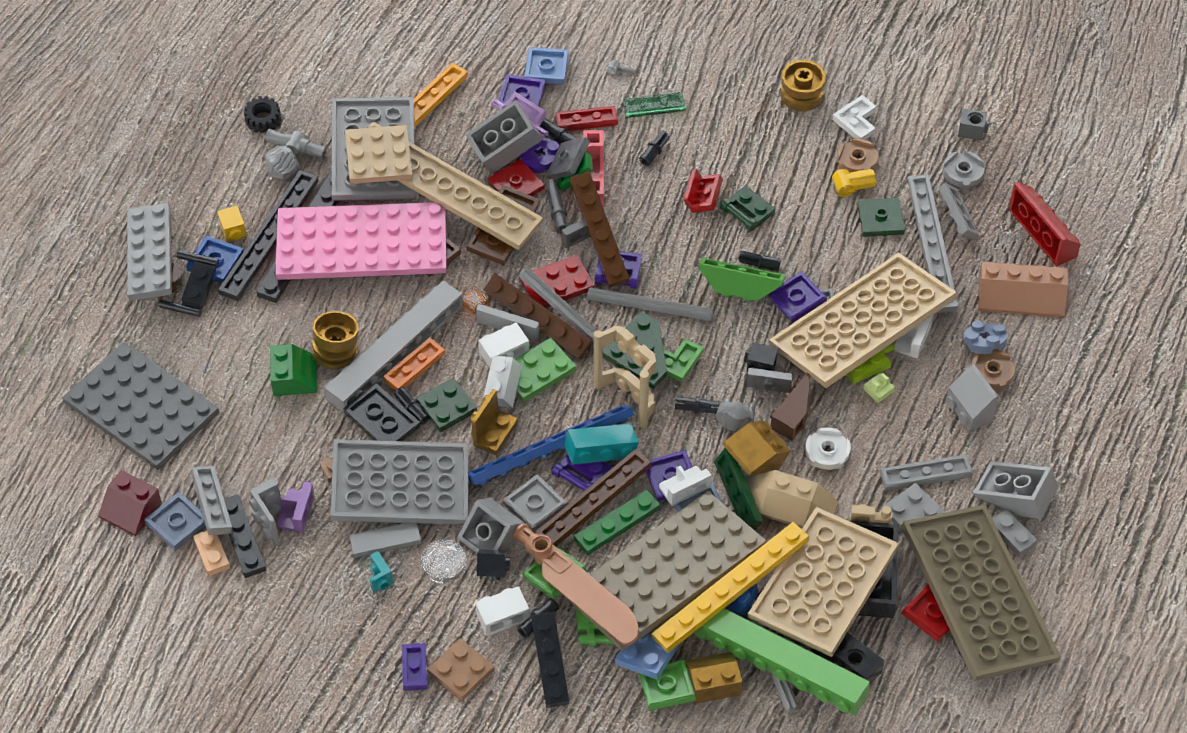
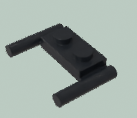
M178 250V259L194 262L181 298L182 304L161 299L159 308L200 317L220 260Z

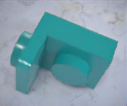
M378 551L370 555L372 564L369 567L374 576L369 581L373 593L385 590L390 584L394 583L392 571Z

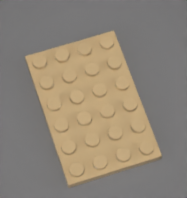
M816 507L802 528L809 536V542L777 567L748 612V618L832 657L897 552L899 543Z

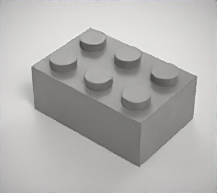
M517 100L466 134L480 160L492 174L543 140L528 114Z

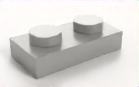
M1007 509L993 518L1003 541L1018 556H1021L1037 544V539Z

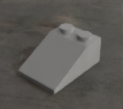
M990 461L973 494L977 498L1005 510L1007 509L1009 512L1021 517L1042 519L1059 486L1051 467Z

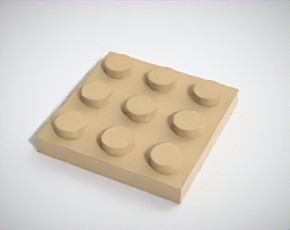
M407 125L345 130L350 184L413 179Z

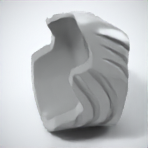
M286 146L274 147L265 155L268 173L274 178L286 182L301 170L295 155Z
M724 398L717 410L716 419L723 428L732 432H738L748 423L754 422L755 408L753 404H750L748 407L740 401L729 402V398Z

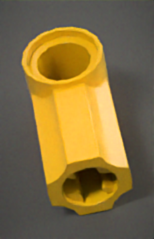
M841 169L832 175L836 191L841 197L850 196L855 190L876 187L875 173L872 169L851 173L846 169Z

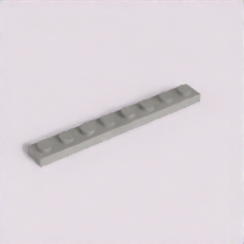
M929 175L908 176V186L927 272L954 290ZM957 299L936 313L956 312L958 310Z

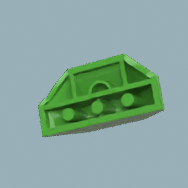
M702 258L698 267L715 292L721 293L725 297H742L743 300L750 302L758 301L780 287L786 277V274L708 258Z

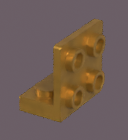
M492 389L489 395L484 396L480 409L471 416L473 446L497 456L518 424V418L498 410V396L495 389Z

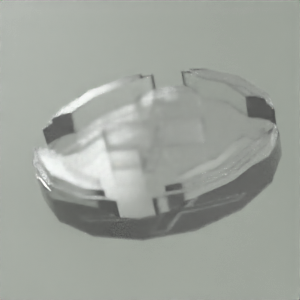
M446 539L435 541L429 544L422 553V569L425 575L434 582L447 583L454 578L456 580L465 572L467 566L466 552L455 541Z

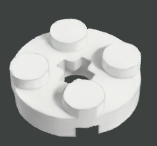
M820 428L816 433L807 438L805 453L809 459V464L813 467L826 470L841 469L850 456L851 445L848 438L846 440L842 436L841 431L834 428ZM828 445L833 451L827 452L823 449Z

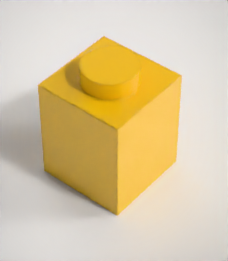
M238 206L217 211L226 242L247 237Z

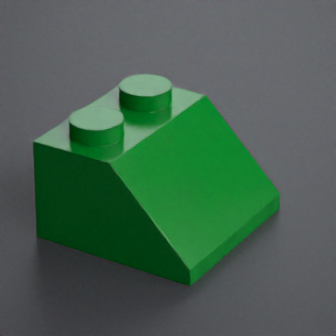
M293 344L270 346V379L273 396L317 393L316 362L311 352Z

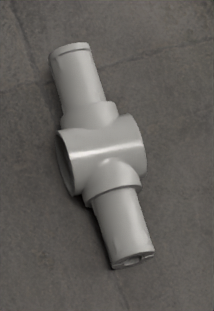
M268 129L265 136L266 142L290 148L296 158L300 157L301 154H308L323 160L327 150L325 146L310 143L308 137L301 131L282 134Z

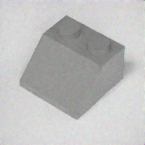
M973 364L949 386L946 402L951 409H954L960 422L966 425L970 432L993 421L998 395Z
M491 498L476 500L457 539L476 553L479 549L506 550L515 541L513 539L515 529L520 524H524V522Z

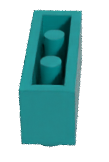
M631 424L570 429L567 431L564 447L572 464L624 459L632 451L638 449L639 440Z

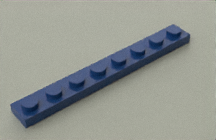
M624 404L469 471L468 480L473 484L483 485L489 482V478L493 476H504L510 472L509 469L516 466L518 468L530 464V460L545 458L550 455L549 452L555 449H565L564 445L568 430L611 426L615 423L617 425L629 421V417L634 416L633 409Z

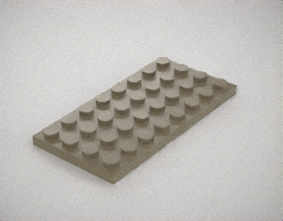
M707 491L592 572L590 576L631 609L637 620L639 640L700 596L766 544L767 541L713 494ZM574 605L622 652L631 646L623 645L620 642H618L601 626H599L595 621H593L589 616H587L582 610H580L576 605Z
M986 505L903 521L901 527L974 681L1059 662L1061 656Z

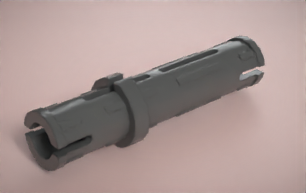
M550 179L545 182L551 207L550 215L552 220H554L556 232L559 233L560 231V234H562V230L568 226L566 220L567 211L563 207L558 181Z

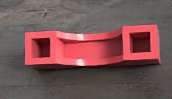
M583 130V137L590 140L586 152L592 156L593 171L590 174L604 209V130Z

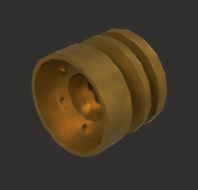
M330 311L321 314L313 322L312 356L315 362L329 369H341L347 365L349 366L357 357L358 323L356 319L350 314L341 311Z

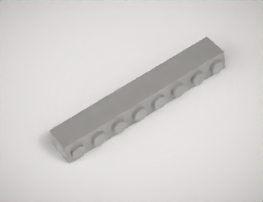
M445 281L434 286L429 294L423 299L418 300L409 312H405L401 316L399 321L389 326L379 339H375L368 349L359 353L349 366H345L338 376L328 381L324 387L326 400L344 413L343 408L374 384H379L387 372L424 343L463 307L462 293Z

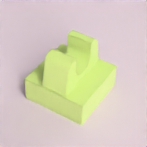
M879 373L865 383L863 390L877 403L892 394L895 389L890 383V379L884 373Z

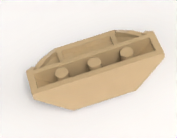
M777 470L753 475L748 485L761 516L789 525L794 522L799 528L804 527L816 507L835 514L838 501L819 483Z

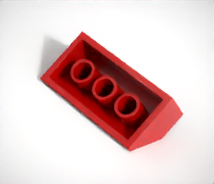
M1018 181L1015 182L1008 210L1056 267L1077 258L1081 245L1078 238L1072 235L1066 224L1060 221L1055 215L1054 210L1043 201L1039 193L1031 186Z

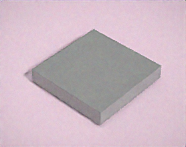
M538 474L503 499V504L524 524L527 523L533 532L567 506V502Z

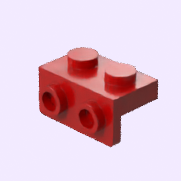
M697 169L692 170L691 176L688 179L687 190L684 194V203L692 213L713 211L715 209L723 181L721 175L701 176Z

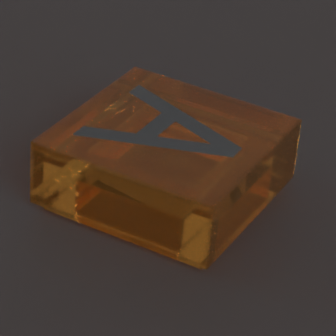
M475 286L462 295L463 306L473 314L476 313L479 304L486 305L489 303V297Z

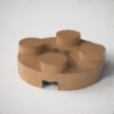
M860 138L851 139V142L842 143L838 149V167L840 170L846 169L850 173L868 169L874 170L878 163L879 153L874 149V145L870 141ZM857 155H861L860 159H857L855 157Z
M993 349L991 354L977 353L971 364L976 366L992 389L997 391L1004 390L1012 382L1016 369L1015 364L1010 360L1011 357L1006 352L999 351L998 349ZM994 366L996 367V372H992L988 368L991 369Z

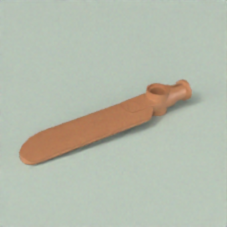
M522 523L515 529L513 539L525 545V549L534 556L535 562L543 565L542 575L549 584L621 644L631 645L638 640L639 628L637 620L626 604L555 547L548 536L539 533L535 534L527 523Z

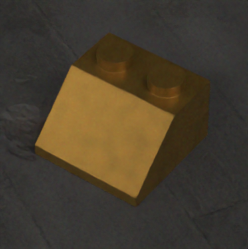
M764 420L748 423L722 444L748 475L779 470L791 452L784 440L778 437L772 430V427Z
M731 652L685 660L695 694V704L741 695L742 678L737 660Z

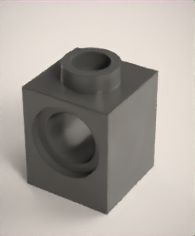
M963 108L958 137L982 141L983 133H988L990 121H986L987 112Z

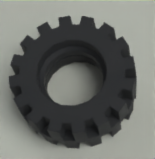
M258 96V99L253 98L252 102L248 101L247 106L244 107L246 125L256 133L258 131L264 133L268 129L275 130L276 125L279 126L281 121V112L277 101L275 102L273 98L269 100L268 96L264 98ZM261 112L270 113V115L265 118L255 117L258 113Z

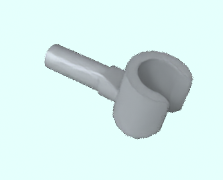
M612 60L608 64L606 72L609 75H616L617 71L635 74L636 69L623 67L617 60Z

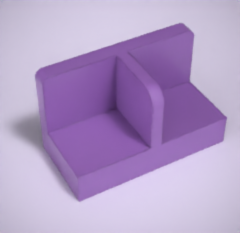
M303 482L301 490H287L286 497H282L280 500L282 510L277 523L278 529L304 533L315 496L313 483Z

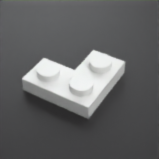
M861 95L834 113L832 120L853 138L866 140L875 134L876 128L866 118L876 112V106Z

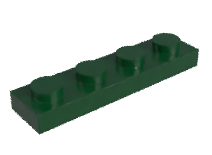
M724 448L715 459L714 464L736 515L753 530H756L763 522L762 516L738 462Z

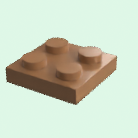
M460 638L427 671L430 676L460 701H463L495 671L493 664Z

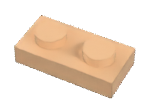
M207 531L193 535L208 576L230 569L218 535H208Z

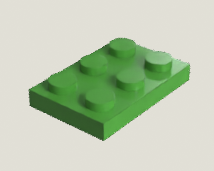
M552 338L547 339L515 359L522 366L516 395L524 403L576 371V365Z

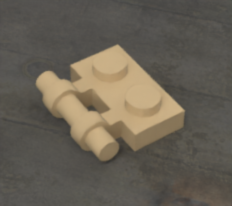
M863 504L852 505L849 522L864 521L890 524L893 514L889 506H884L880 512H875V507Z

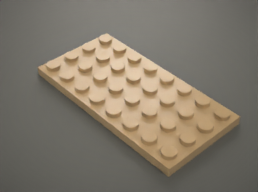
M897 253L769 339V344L771 347L778 348V352L806 374L808 372L811 375L810 377L827 388L957 299V292L900 253Z

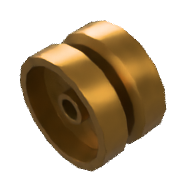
M797 60L786 65L782 71L780 97L782 102L788 108L795 111H809L817 108L822 103L826 79L824 69L819 64L810 60Z

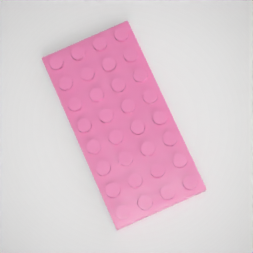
M438 203L278 208L276 280L446 273V208Z

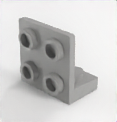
M272 478L250 489L251 499L249 503L253 509L251 513L257 524L261 523L264 527L262 531L268 541L272 539L275 546L280 544L276 522L272 515L276 514L282 507L279 485L275 478Z

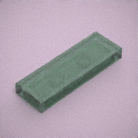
M682 92L623 98L626 118L686 111Z

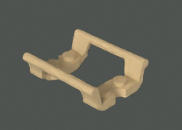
M614 325L605 331L596 330L594 332V387L600 389L616 382L622 391L632 392L633 400L639 404V427L647 428L649 417L655 413L654 395L649 389V379L656 372L655 353L644 344L641 346L636 341L635 336L625 327ZM616 341L618 348L623 353H627L632 357L638 366L644 367L640 372V380L624 368L613 367L610 370L603 371V348Z

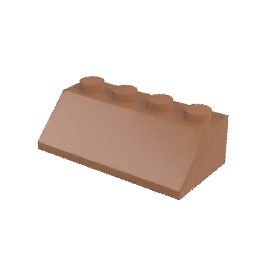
M981 262L978 277V311L1064 317L1068 288V268Z

